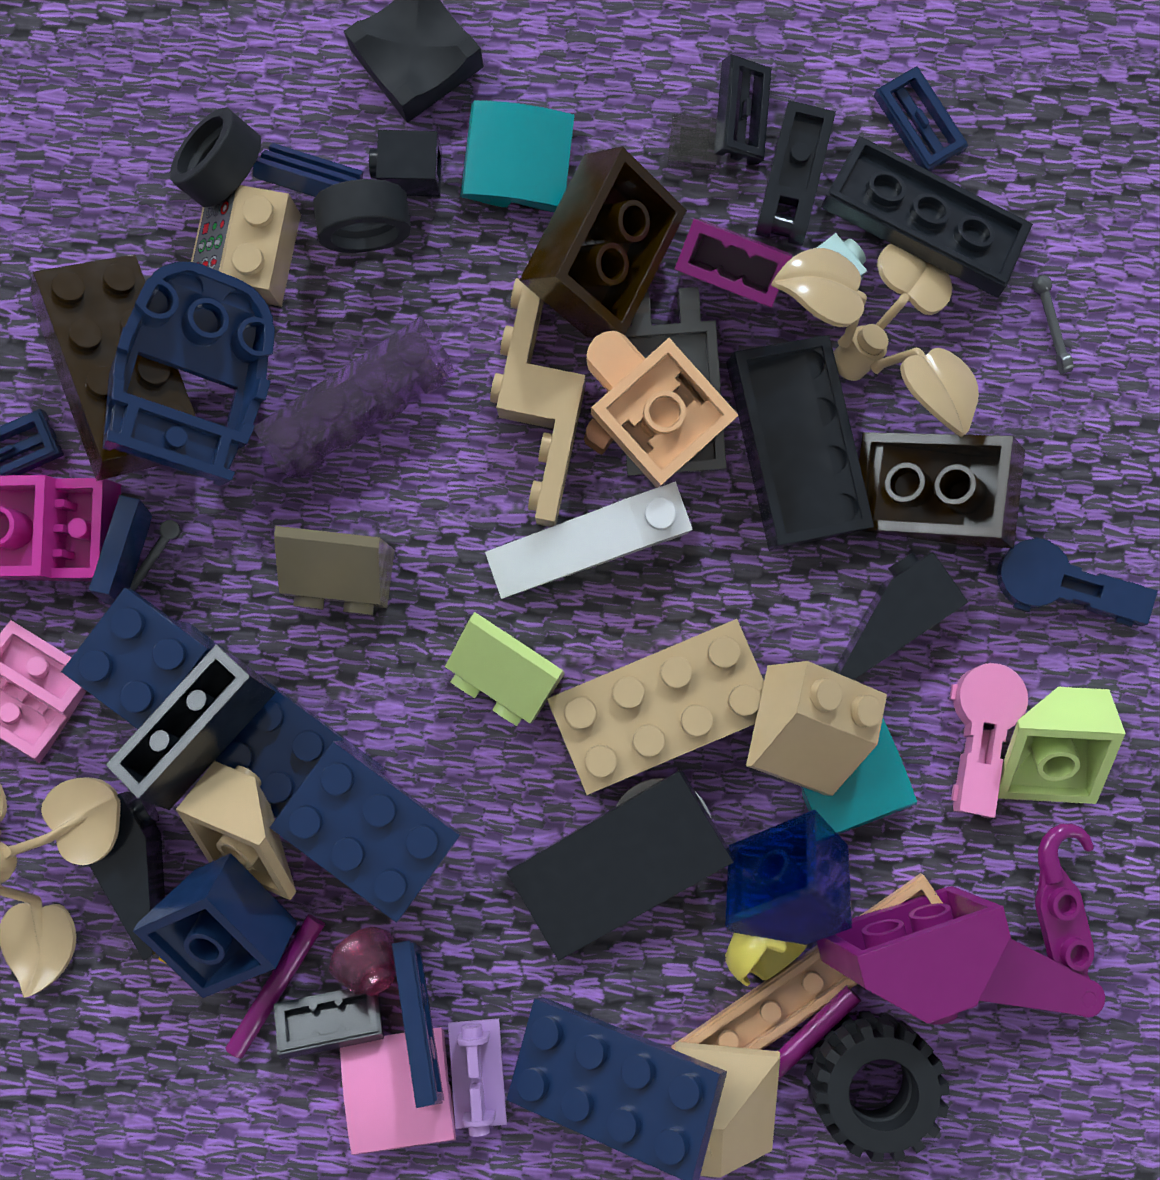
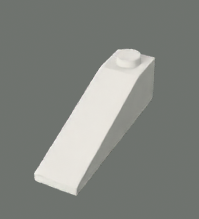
M675 481L485 552L500 597L503 599L686 535L693 529Z

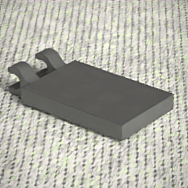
M699 287L679 288V294L676 295L679 323L659 325L651 324L649 290H647L631 322V327L628 328L625 336L645 358L670 338L721 395L716 320L701 321ZM724 430L676 473L725 470L727 467ZM625 453L627 477L645 476Z

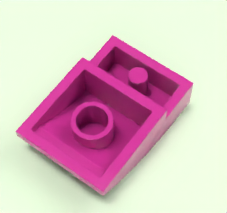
M47 475L0 476V579L92 581L119 495H121V484L108 479L96 481V478H53Z

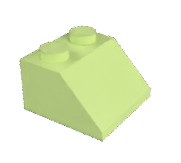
M476 612L469 619L445 665L447 669L455 673L450 681L453 685L473 698H476L479 692L482 691L497 701L492 710L515 726H518L522 719L530 724L533 723L547 702V698L551 696L565 674L562 669Z

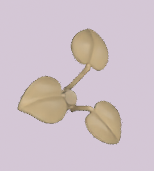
M893 244L887 245L877 260L879 275L891 290L901 295L876 324L857 327L860 317L864 312L867 296L858 290L861 276L855 265L838 252L826 248L809 249L791 258L777 273L771 286L792 296L818 319L836 327H847L844 335L838 340L839 346L833 351L838 373L847 380L857 381L870 370L878 374L885 367L901 363V376L910 393L943 425L962 438L970 429L979 397L978 384L970 368L959 357L942 348H934L925 355L920 348L916 347L883 358L887 353L889 342L884 328L908 301L925 315L936 314L948 304L952 295V283L949 273Z
M84 777L60 783L47 794L41 808L43 819L52 831L12 846H7L0 842V896L24 902L11 907L2 918L0 923V947L8 966L20 984L24 998L44 990L64 972L75 951L76 928L69 911L64 906L51 904L42 907V900L38 895L2 886L1 883L7 881L15 871L17 854L46 845L54 840L57 842V848L61 856L72 864L82 866L93 864L108 855L118 837L120 799L117 796L116 790L103 780ZM0 784L1 822L7 812V800Z

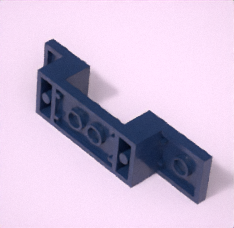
M125 587L61 672L135 728L139 729L217 643L192 624L171 619L134 590ZM256 673L276 693L215 761L233 769L236 766H243L255 773L262 782L260 788L271 806L272 813L277 817L269 828L397 923L462 833L383 776L387 770L385 767Z

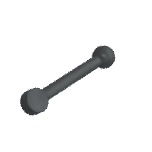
M1046 275L1038 276L1034 279L1032 288L1035 293L1040 295L1057 354L1056 363L1059 373L1072 372L1074 367L1073 359L1070 353L1066 351L1050 295L1052 280Z
M166 520L161 524V536L134 574L130 589L136 591L168 542L179 537L181 528L177 522Z

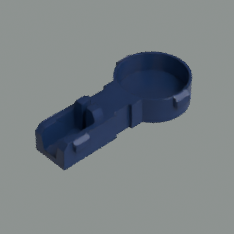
M1038 537L1021 541L1014 545V549L1010 548L1000 559L997 568V581L1000 590L1013 603V608L1025 612H1030L1031 608L1043 607L1054 601L1064 604L1071 602L1084 606L1083 610L1113 618L1115 623L1128 627L1133 625L1145 626L1149 623L1158 593L1157 590L1101 573L1093 575L1083 572L1081 567L1069 563L1067 556L1057 545Z

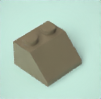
M275 526L274 542L279 593L294 598V607L323 610L324 601L344 603L343 612L368 616H373L374 607H388L395 550L380 537Z

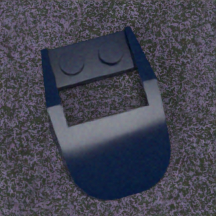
M174 262L164 265L153 272L152 276L146 280L130 317L122 329L109 373L103 449L109 451L116 449L212 480L213 484L218 486L232 481L235 471L229 469L238 449L247 445L255 427L253 425L261 403L267 398L271 382L266 377L268 357L273 354L275 328L273 317L267 303L253 287L235 277L194 262ZM137 355L234 389L235 392L226 427L127 393Z

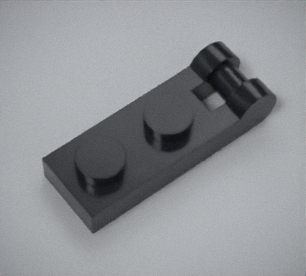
M788 100L755 235L769 238L770 234L788 237V243L803 245L836 111ZM778 203L795 206L794 218L776 214Z

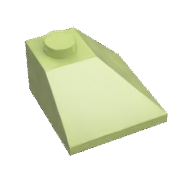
M1057 687L1018 719L1003 761L998 799L1096 804L1126 734L1110 690Z

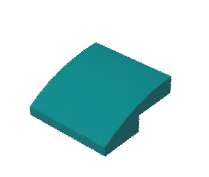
M474 100L471 104L460 197L498 207H508L511 203H516L548 212H555L566 191L575 115L527 104Z
M882 719L878 745L833 796L823 795L801 786L803 799L822 841L917 805V799L884 719Z

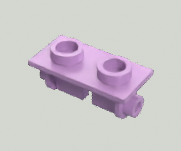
M497 1018L448 1022L455 1129L469 1128L470 1136H484L490 1133L489 1126L507 1125L500 1021Z

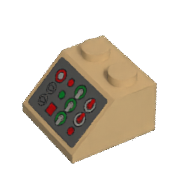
M240 185L228 198L213 207H203L191 262L205 265L242 280L253 287L267 304L282 307L301 214L289 193Z

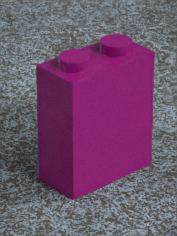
M694 218L674 269L772 308L779 289L771 286L772 281L793 256L703 219Z

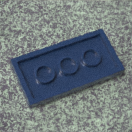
M541 997L534 998L506 1100L681 1180H699L727 1071Z

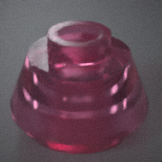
M367 927L349 935L338 944L331 955L329 966L331 976L355 994L366 993L368 996H374L386 990L393 983V975L396 972L392 949L394 938L391 932L378 927Z

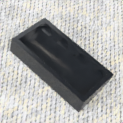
M830 335L735 351L726 364L768 550L772 551L820 541L874 527Z

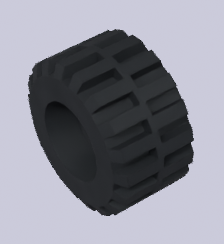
M859 1011V1019L853 1021L847 1014L840 1021L841 1027L835 1031L831 1030L824 1036L825 1041L822 1046L816 1044L810 1051L814 1058V1063H807L806 1076L810 1081V1085L807 1086L809 1097L831 1137L839 1145L844 1143L849 1153L860 1158L865 1151L870 1160L874 1162H883L884 1153H889L895 1162L906 1159L905 1149L912 1147L917 1154L926 1148L921 1139L927 1133L935 1139L941 1130L935 1122L937 1116L947 1117L949 1106L941 1099L942 1096L950 1095L949 1082L941 1075L945 1072V1068L928 1043L902 1020L898 1022L892 1015L882 1012L879 1017H875L870 1011ZM878 1059H889L898 1062L902 1068V1084L897 1096L888 1105L879 1109L866 1110L851 1104L849 1099L850 1084L856 1072L863 1065Z

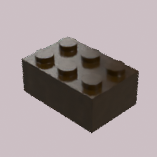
M623 146L584 154L519 281L587 338H594L603 332L613 330L625 335L687 210Z

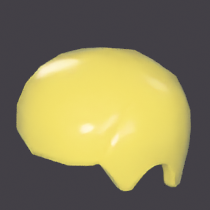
M779 914L759 915L750 918L734 932L725 954L726 964L738 981L745 986H749L748 973H753L764 981L769 980L799 957L807 948L808 942L799 930L785 917Z

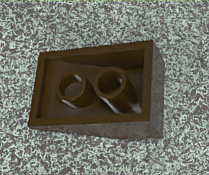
M863 432L859 464L874 527L862 531L965 546L1014 549L1025 449L1014 436L964 435L960 438L956 434Z

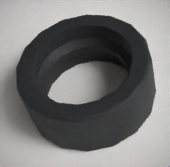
M228 107L219 108L201 120L185 138L172 162L170 180L202 207H213L228 198L248 176L261 149V136Z
M376 179L349 180L331 185L320 191L313 199L318 242L327 249L342 253L382 250L398 245L410 236L411 223L407 195L397 184Z

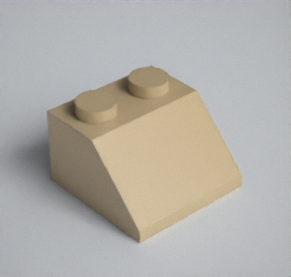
M809 661L768 665L746 766L823 795L833 796L878 745L887 694Z

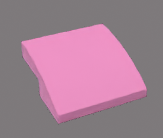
M10 620L0 633V739L40 763L51 749L87 691L61 672L72 657Z
M441 1027L433 1028L444 1100L442 1104L416 1108L405 1033L385 1035L384 1039L340 1048L343 1096L351 1155L456 1140L452 1088L448 1082L445 1035Z

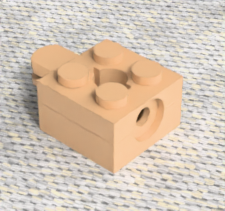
M614 330L601 333L589 345L586 355L588 369L608 391L605 396L591 407V415L656 488L662 486L739 416L670 338L663 342L647 358L637 350L624 334Z

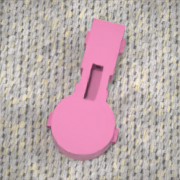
M988 663L967 671L961 676L957 684H951L949 700L953 701L958 717L965 724L963 737H966L964 753L960 755L957 782L953 785L951 801H954L953 810L955 812L995 818L1003 759H1000L1002 743L1006 742L1007 730L1015 726L1017 720L1026 714L1028 693L1023 680L1015 671L1005 665ZM984 723L995 725L994 729L983 730Z

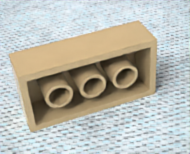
M735 619L547 698V701L586 795H589L754 725L764 680L738 619Z

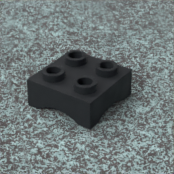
M393 0L378 13L357 21L344 30L351 52L407 123L484 67L481 48L471 35L457 23L441 0Z

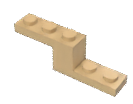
M516 278L511 296V308L517 309L514 327L506 325L503 332L500 354L507 356L504 374L495 373L490 402L497 403L496 408L499 418L553 429L552 434L543 433L538 462L546 463L543 481H533L528 503V510L536 511V524L553 527L557 525L586 387L585 375L531 364L544 301Z

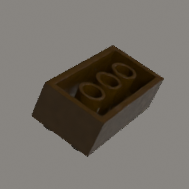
M135 254L33 271L30 300L96 481L162 465L116 449L111 451L103 449L109 373L122 329L125 327L135 302L146 282ZM137 355L127 393L196 416L179 370Z

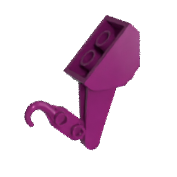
M1068 823L1059 824L1049 829L1041 839L1038 848L1040 876L1038 891L1035 897V907L1048 957L1011 939L1002 905L950 886L935 890L943 904H931L925 895H920L908 899L899 905L876 910L814 931L821 961L865 989L927 1024L940 1025L952 1022L958 1017L959 1012L976 1007L979 1001L1061 1012L1087 1018L1094 1017L1104 1007L1105 993L1103 988L1088 976V968L1094 959L1093 940L1081 893L1061 867L1058 856L1059 846L1066 838L1077 839L1085 851L1091 852L1094 849V845L1090 835L1082 827Z

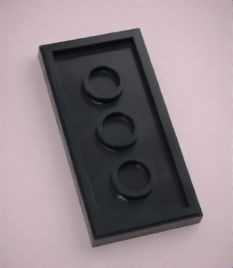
M861 136L858 137L821 205V208L996 298L1006 288L1033 225L1031 222Z
M682 769L513 866L507 871V874L559 961L732 864L735 858Z

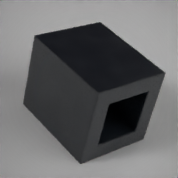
M378 130L377 148H370L369 173L371 179L386 180L397 184L406 192L407 196L441 197L442 147L438 132Z

